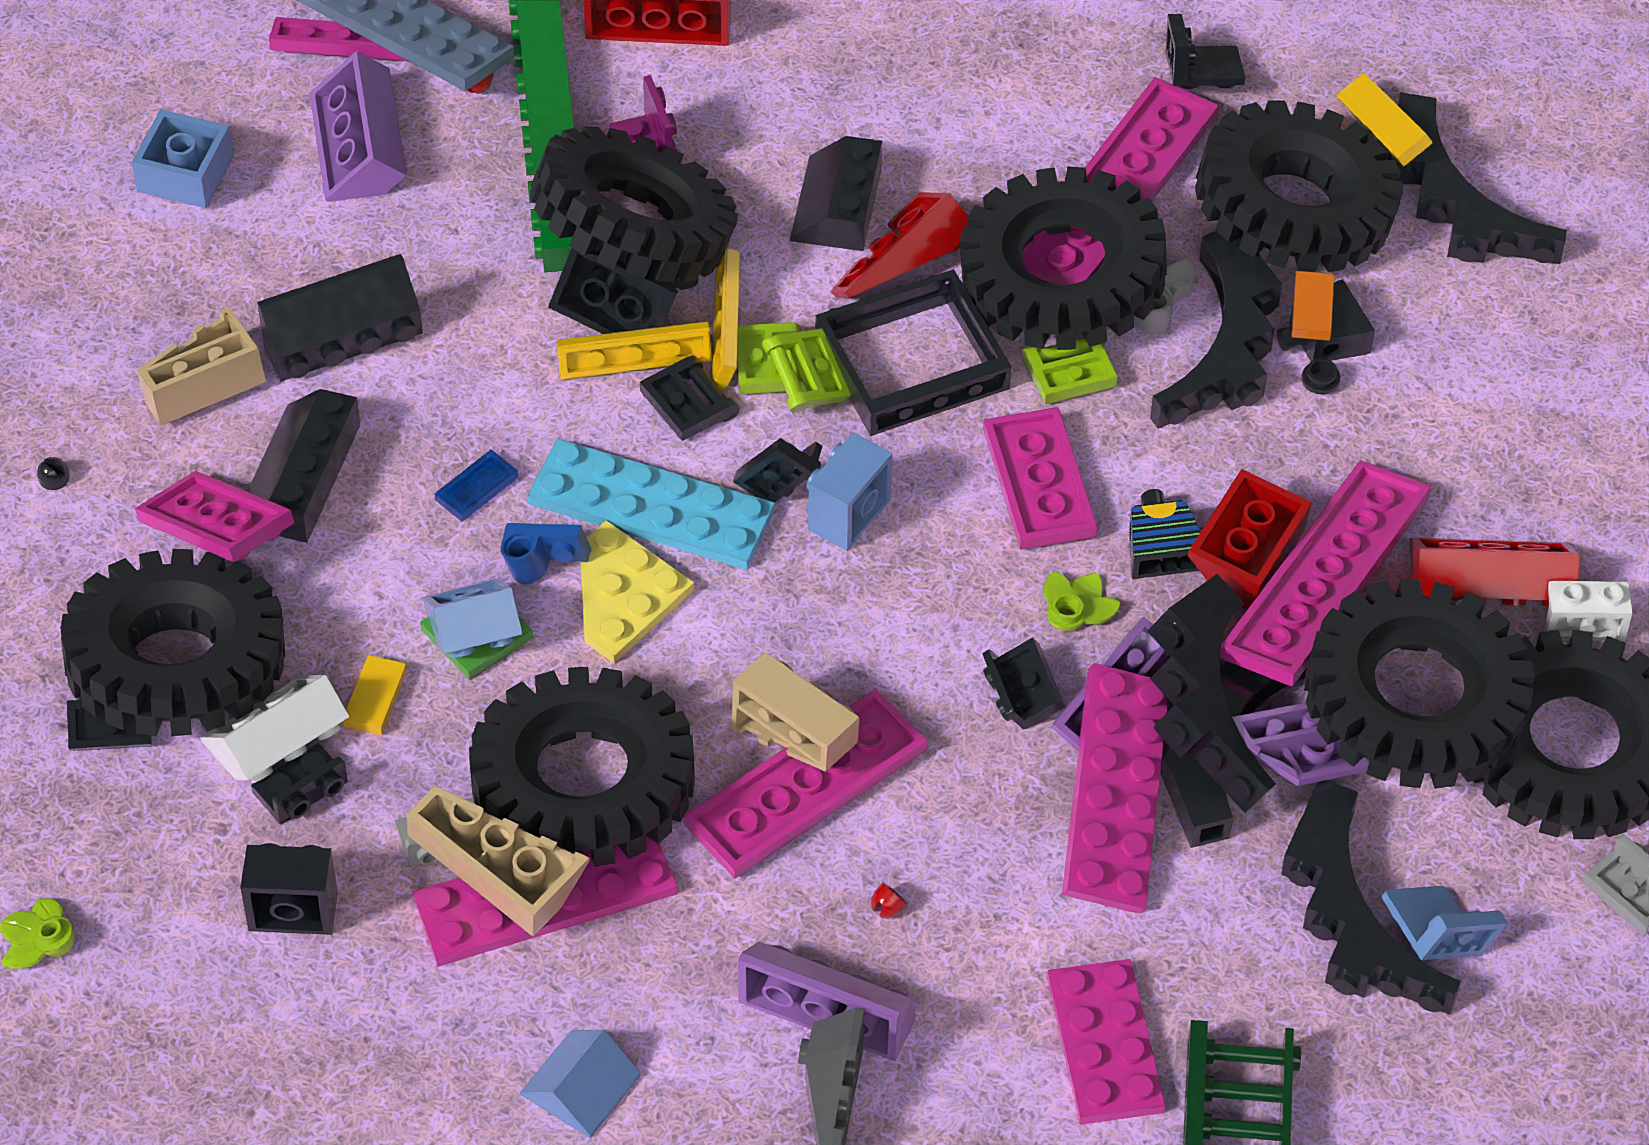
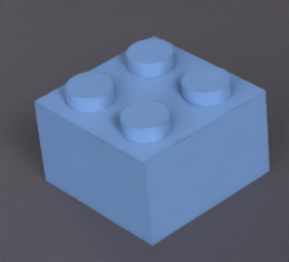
M160 109L132 161L137 192L207 208L234 156L229 126Z
M854 432L843 444L838 443L832 450L828 462L821 469L817 468L808 479L806 486L809 490L806 509L808 513V530L848 551L891 500L892 453Z

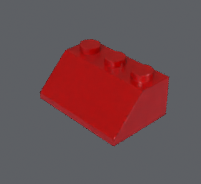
M1241 469L1189 549L1188 556L1207 581L1218 574L1244 602L1241 607L1248 610L1288 557L1304 532L1312 502Z

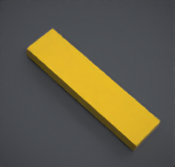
M1364 72L1335 95L1341 104L1377 140H1380L1403 166L1407 165L1433 143L1428 135Z
M729 248L724 252L715 271L712 381L719 389H727L737 368L740 251Z
M708 321L556 340L561 380L669 367L691 355L697 356L701 362L712 361Z

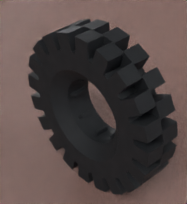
M1268 100L1265 110L1257 102L1243 105L1239 114L1232 110L1221 118L1219 125H1214L1208 136L1195 178L1197 179L1195 191L1197 200H1203L1201 210L1208 222L1219 220L1216 231L1221 236L1230 241L1243 234L1238 248L1241 251L1255 258L1265 247L1270 250L1267 260L1268 264L1285 268L1289 256L1295 257L1297 271L1316 272L1321 260L1327 272L1345 270L1347 261L1354 267L1368 261L1370 253L1376 254L1382 248L1401 203L1403 182L1398 181L1401 172L1395 160H1386L1389 150L1380 140L1366 143L1370 133L1367 129L1356 122L1345 130L1341 129L1344 115L1327 109L1320 120L1315 118V105L1297 101L1293 114H1290L1285 100ZM1282 174L1301 177L1322 189L1330 199V203L1320 206H1304L1289 202L1275 194L1267 186L1264 178Z
M173 549L171 564H163L159 550L139 554V570H136L124 558L108 565L109 578L96 572L83 582L84 593L75 591L68 601V614L62 615L60 626L64 670L68 686L75 698H82L83 708L95 717L105 711L106 723L122 730L134 718L137 734L157 736L162 721H170L171 737L192 735L191 719L193 718L200 720L206 732L225 726L224 710L237 720L254 710L253 699L264 702L274 690L273 680L279 681L284 669L285 644L282 607L278 596H272V586L262 576L253 579L252 568L239 561L234 562L226 569L225 558L206 551L198 565H194L193 549ZM174 629L198 632L208 637L211 643H214L202 656L178 664L152 662L138 655L137 650H134L145 638L161 631Z

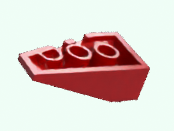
M919 192L887 224L889 228L893 229L892 232L881 238L874 239L868 246L873 253L870 258L863 257L856 261L830 292L835 297L851 298L944 254L959 250L962 228H968L967 214L950 193Z

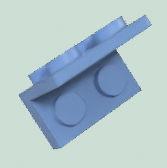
M1444 886L1387 889L1381 896L1392 917L1397 921L1420 960L1482 956L1508 924L1500 910L1483 912L1474 910L1469 913H1462Z

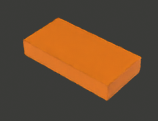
M1296 271L1292 337L1330 341L1334 274Z

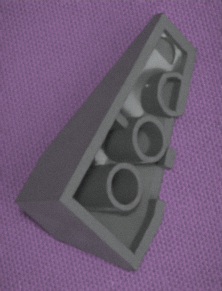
M853 1008L814 1022L810 1039L802 1038L798 1064L805 1065V1082L816 1145H845L863 1055L864 1009Z

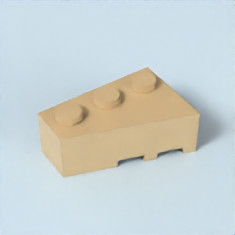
M229 306L219 311L220 318L206 328L203 325H199L192 330L193 337L179 347L175 344L171 345L137 370L146 405L160 426L266 382L259 349Z
M766 652L733 680L731 731L741 735L747 730L759 735V743L768 747L773 742L788 748L786 750L788 756L825 772L858 742L859 717L849 706L838 703L825 694L817 684L809 683L795 673L787 663L776 660Z

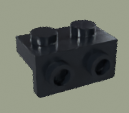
M1033 637L999 657L990 649L982 653L987 665L983 669L984 675L991 687L998 692L1000 698L996 700V705L1006 721L1013 720L1024 730L1065 708L1040 643Z

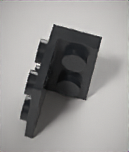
M1182 14L1167 15L1165 54L1173 86H1180L1185 89H1194L1199 86H1217L1228 89L1235 85H1245L1246 77L1237 46H1195V44H1191V28L1185 27Z

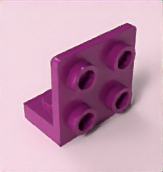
M651 75L644 76V115L609 123V128L627 131L633 143L636 142L638 135L656 141L655 150L661 153L668 146L677 150L672 135L677 134L676 122L673 114L666 113L665 111L666 100L662 87L655 86Z

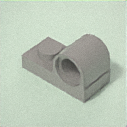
M1187 258L1167 267L1163 293L1160 299L1154 298V309L1144 320L1134 316V324L1143 332L1159 334L1166 331L1171 324L1173 299L1179 301L1185 298L1192 290L1195 267Z

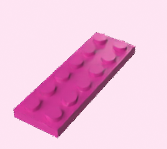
M1093 663L1088 668L1062 895L1133 913H1141L1146 909L1164 739L1153 727L1167 714L1168 698L1151 681V677Z
M876 688L849 706L859 717L858 742L826 772L788 756L786 752L788 748H784L684 814V825L734 879L927 750V740Z
M646 836L647 851L630 859L616 845L614 846L615 864L594 867L590 850H583L582 854L590 858L589 863L561 909L534 937L460 877L412 891L413 900L437 967L677 895V885L660 843L658 844Z

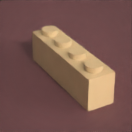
M434 786L406 814L407 833L411 839L533 937L561 909L589 863V857L579 852L573 854L557 846V842L544 836L539 838L520 829L519 824L506 818L500 820L483 812L482 807L437 786Z

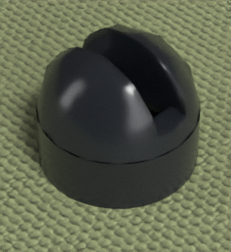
M57 457L44 459L39 464L37 470L39 484L47 490L61 489L68 483L70 478L67 465L62 459ZM53 469L59 471L60 474L58 475Z

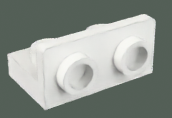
M1549 582V608L1544 632L1559 630L1562 640H1570L1573 630L1593 632V641H1605L1607 636L1619 641L1626 640L1632 617L1631 598L1627 582Z

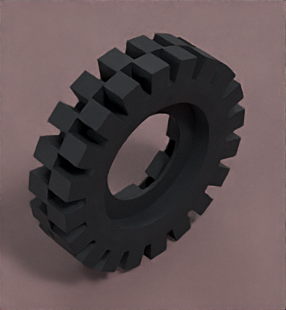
M583 126L581 132L571 128L563 130L561 136L556 134L549 140L531 183L530 199L531 202L536 203L534 210L539 218L550 221L548 229L558 238L572 237L569 246L584 256L596 250L600 252L596 262L614 269L617 262L621 261L625 263L627 274L645 279L648 270H650L656 281L674 282L676 276L683 282L695 281L698 279L699 274L706 277L714 272L715 267L718 268L736 227L738 213L734 212L736 204L732 196L724 195L726 188L717 178H706L708 170L696 161L684 165L681 164L684 154L669 146L661 153L655 150V140L638 135L636 142L633 143L627 131L609 128L607 136L599 127ZM611 189L624 191V196L644 204L648 201L658 207L657 212L666 220L655 219L632 212L614 203L600 192H610Z
M1067 166L1065 181L1058 182L1054 167L1036 170V186H1032L1026 176L1021 174L1007 180L1008 194L995 187L983 197L984 208L977 205L974 206L967 217L968 228H962L960 238L963 285L987 326L989 327L997 322L998 334L1011 341H1014L1024 330L1025 346L1044 349L1049 334H1056L1057 350L1076 349V333H1083L1088 346L1092 347L1107 342L1106 326L1119 337L1133 329L1134 316L1144 320L1154 309V298H1161L1165 287V276H1167L1166 232L1162 218L1158 219L1157 208L1149 197L1141 200L1139 188L1128 181H1125L1116 188V175L1098 170L1091 183L1088 184L1086 168ZM1071 227H1078L1085 230V235L1100 241L1104 247L1105 258L1099 270L1088 279L1070 285H1053L1042 282L1026 270L1022 261L1024 248L1034 240L1035 235L1046 230L1047 235L1069 233L1071 232Z
M1400 579L1396 595H1394L1388 582L1383 581L1368 585L1365 598L1356 590L1341 599L1339 610L1332 608L1322 620L1320 631L1316 632L1305 673L1304 691H1308L1306 705L1311 719L1320 718L1317 731L1327 745L1342 739L1337 755L1354 767L1361 759L1367 756L1370 758L1366 772L1367 775L1386 781L1392 767L1400 769V786L1421 788L1425 773H1430L1434 788L1436 789L1455 786L1459 772L1467 782H1470L1485 775L1488 763L1496 768L1508 757L1511 746L1515 747L1520 737L1534 692V688L1531 687L1535 677L1532 660H1524L1528 650L1519 633L1507 636L1511 623L1498 610L1485 618H1481L1485 605L1484 600L1467 592L1458 605L1451 603L1454 586L1434 582L1430 597L1423 596L1420 579ZM1400 647L1401 650L1427 652L1428 648L1442 653L1441 658L1460 671L1464 682L1462 698L1452 709L1439 715L1417 716L1403 712L1387 702L1379 692L1375 682V669L1378 662L1387 653Z
M1559 630L1539 632L1536 647H1534L1527 636L1522 637L1528 649L1524 660H1532L1535 676L1531 687L1534 688L1531 705L1520 737L1515 747L1511 746L1508 757L1496 768L1488 763L1485 775L1473 780L1474 784L1485 781L1482 795L1495 808L1508 801L1510 803L1508 818L1525 827L1533 816L1542 819L1539 833L1558 838L1562 825L1572 826L1573 839H1594L1597 826L1603 827L1607 837L1627 832L1630 819L1638 826L1649 820V657L1638 650L1628 660L1623 659L1622 656L1626 643L1609 636L1606 637L1600 650L1592 648L1593 632L1573 630L1569 644H1563ZM1564 697H1579L1580 700L1605 709L1613 717L1620 736L1618 748L1611 758L1595 767L1577 769L1559 765L1544 756L1533 742L1530 723L1534 713L1550 700Z
M588 667L568 668L569 684L561 685L554 670L535 675L536 693L521 681L506 690L507 704L495 699L484 711L485 723L477 721L471 735L472 747H469V763L474 804L482 807L483 812L500 820L506 818L519 824L520 829L539 838L544 836L557 842L558 847L573 854L575 852L582 854L583 850H590L594 867L615 864L614 846L616 845L630 859L647 851L646 836L659 844L671 834L672 820L682 821L684 814L689 809V798H693L695 786L693 735H690V724L684 712H676L675 701L663 690L653 695L652 683L636 675L623 688L622 671L602 668L597 683H589ZM576 732H591V736L594 739L618 743L626 753L628 764L621 780L610 789L591 796H570L557 792L544 783L537 770L538 758L549 743L552 746L576 739Z

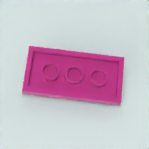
M1059 407L984 419L983 431L1020 550L1096 537L1097 525Z
M198 471L192 472L135 508L139 522L232 562L247 557L253 549L266 541L277 538L283 530L294 524L290 509Z
M1131 959L1048 970V985L1079 1124L1164 1113L1165 1102Z

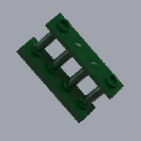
M1191 1020L1187 1045L1183 1145H1203V1139L1210 1140L1211 1135L1279 1141V1145H1291L1293 1071H1300L1301 1046L1294 1045V1028H1285L1282 1048L1215 1043V1038H1207L1208 1021ZM1214 1060L1280 1065L1281 1083L1278 1086L1214 1080V1076L1206 1075V1064H1213ZM1213 1097L1280 1103L1279 1124L1212 1118L1211 1113H1204V1102H1212Z

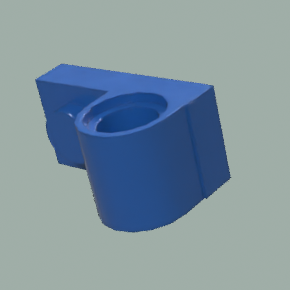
M507 523L500 551L513 579L521 584H531L540 580L545 575L550 561L564 563L571 561L588 562L591 547L581 525Z

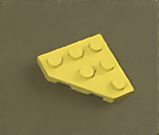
M606 520L587 537L591 547L588 562L580 561L584 638L586 644L615 664L694 591V582Z

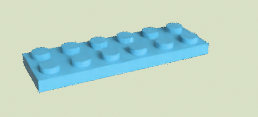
M558 438L527 495L529 505L599 526L607 520L626 534L746 570L775 511L774 502Z

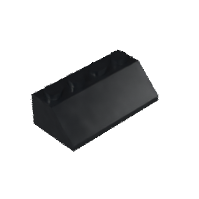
M401 254L257 302L264 350L280 382L291 378H301L308 372L325 366H336L346 359L363 353H374L381 347L398 341H409L416 335L423 333L420 307Z
M319 389L287 404L247 490L251 494L291 510L294 524L283 530L279 535L280 537L308 543L360 427L357 397Z

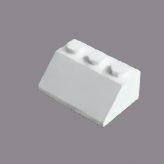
M300 675L272 692L264 702L258 701L254 703V710L239 720L235 717L225 721V726L207 732L200 739L235 780L250 779L252 783H255L273 772L271 766L283 758L288 762L307 751L305 744L318 737L321 741L336 734L341 730L339 723L349 718V715L326 675Z

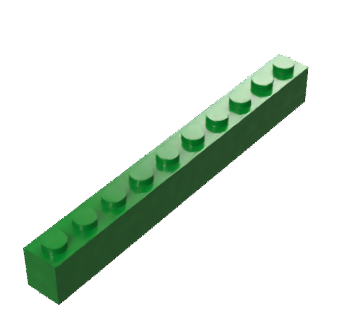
M508 0L510 16L517 15V20H511L512 42H520V46H514L515 68H522L523 72L516 73L518 95L525 94L526 98L519 99L521 121H528V126H522L523 147L531 148V153L525 154L526 176H535L549 140L556 134L561 136L563 130L574 128L560 1ZM527 181V183H528L529 203H534V202H531V199H530V190H531V187H532V186H531L532 181ZM530 209L532 231H540L539 237H533L535 259H543L544 273L563 271L572 248L569 246L572 237L558 238L548 229L550 221L541 220L535 210Z

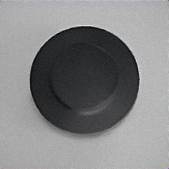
M1317 358L1312 360L1303 369L1301 379L1307 390L1315 394L1324 395L1338 388L1340 373L1332 361Z

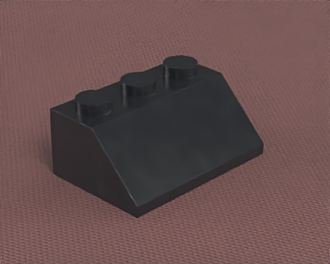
M845 136L809 156L790 236L791 242L864 251L882 170L881 140Z

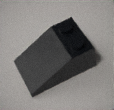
M571 248L548 308L602 334L664 327L678 290L668 282L656 281L650 270H648L645 279L626 273L625 263L618 261L615 268L612 269L596 262L600 252L593 250L584 256Z

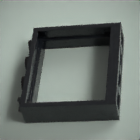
M954 269L935 276L931 275L926 279L908 285H900L892 290L871 297H864L856 302L838 308H831L829 311L815 315V329H823L851 393L849 399L870 436L1010 389L1012 366ZM948 304L982 363L871 400L838 340Z

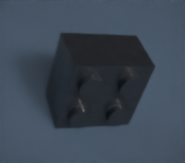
M274 843L246 845L240 889L248 931L332 935L338 889L331 848H322L317 845H305L303 847L279 846Z

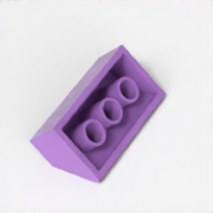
M355 51L309 92L325 200L328 202L385 195L407 176L390 68Z
M760 941L743 951L738 959L739 1003L811 1030L814 1022L853 1008L864 1009L863 1050L896 1061L915 1022L916 1000L910 998L904 992L897 989L888 990L870 983L860 975L845 974L832 969L828 964L820 960H808L792 954L783 946H771Z

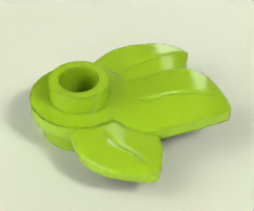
M1053 571L1043 585V595L1049 603L1047 608L1048 621L1053 627L1062 631H1073L1080 628L1083 624H1103L1112 619L1120 608V601L1109 597H1102V583L1099 574L1096 572L1069 582L1061 573ZM1063 612H1069V613H1071L1072 615H1064V614H1061V613H1063Z
M39 898L34 903L31 912H13L0 922V933L8 942L12 943L1 962L4 967L9 969L33 967L46 955L49 957L63 956L71 950L75 942L74 927L68 919L64 918L63 907L54 899Z

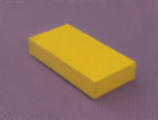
M368 655L346 708L349 718L343 721V727L382 736L407 674V664Z

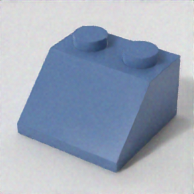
M500 578L422 597L438 648L444 654L450 653L452 658L472 654L475 652L474 646L489 643L491 648L511 644L514 642L513 636L522 634L512 588Z

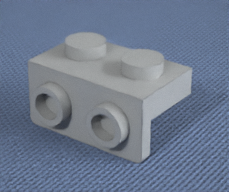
M1622 834L1617 838L1614 850L1585 873L1582 883L1639 933L1645 936L1649 933V853L1641 844L1633 842L1628 836Z

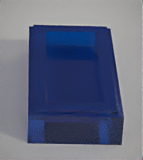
M490 449L434 493L435 501L463 522L518 478V470Z

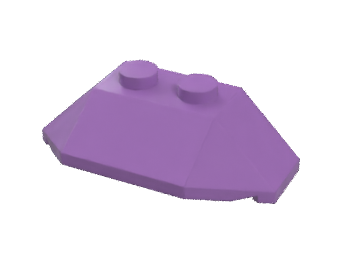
M1143 616L1101 665L1152 677L1169 660L1170 656L1147 632L1153 624ZM1086 683L1062 710L1051 726L1054 731L1076 750H1079ZM1169 699L1167 705V713L1174 706Z
M1306 703L1232 717L1247 747L1255 758L1274 773L1297 786L1367 772L1370 758L1367 756L1353 767L1337 755L1342 739L1327 745L1317 731L1320 718H1310Z

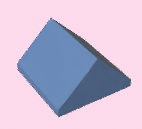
M571 1030L521 1090L520 1095L591 1138L638 1080L641 1072L605 1030Z

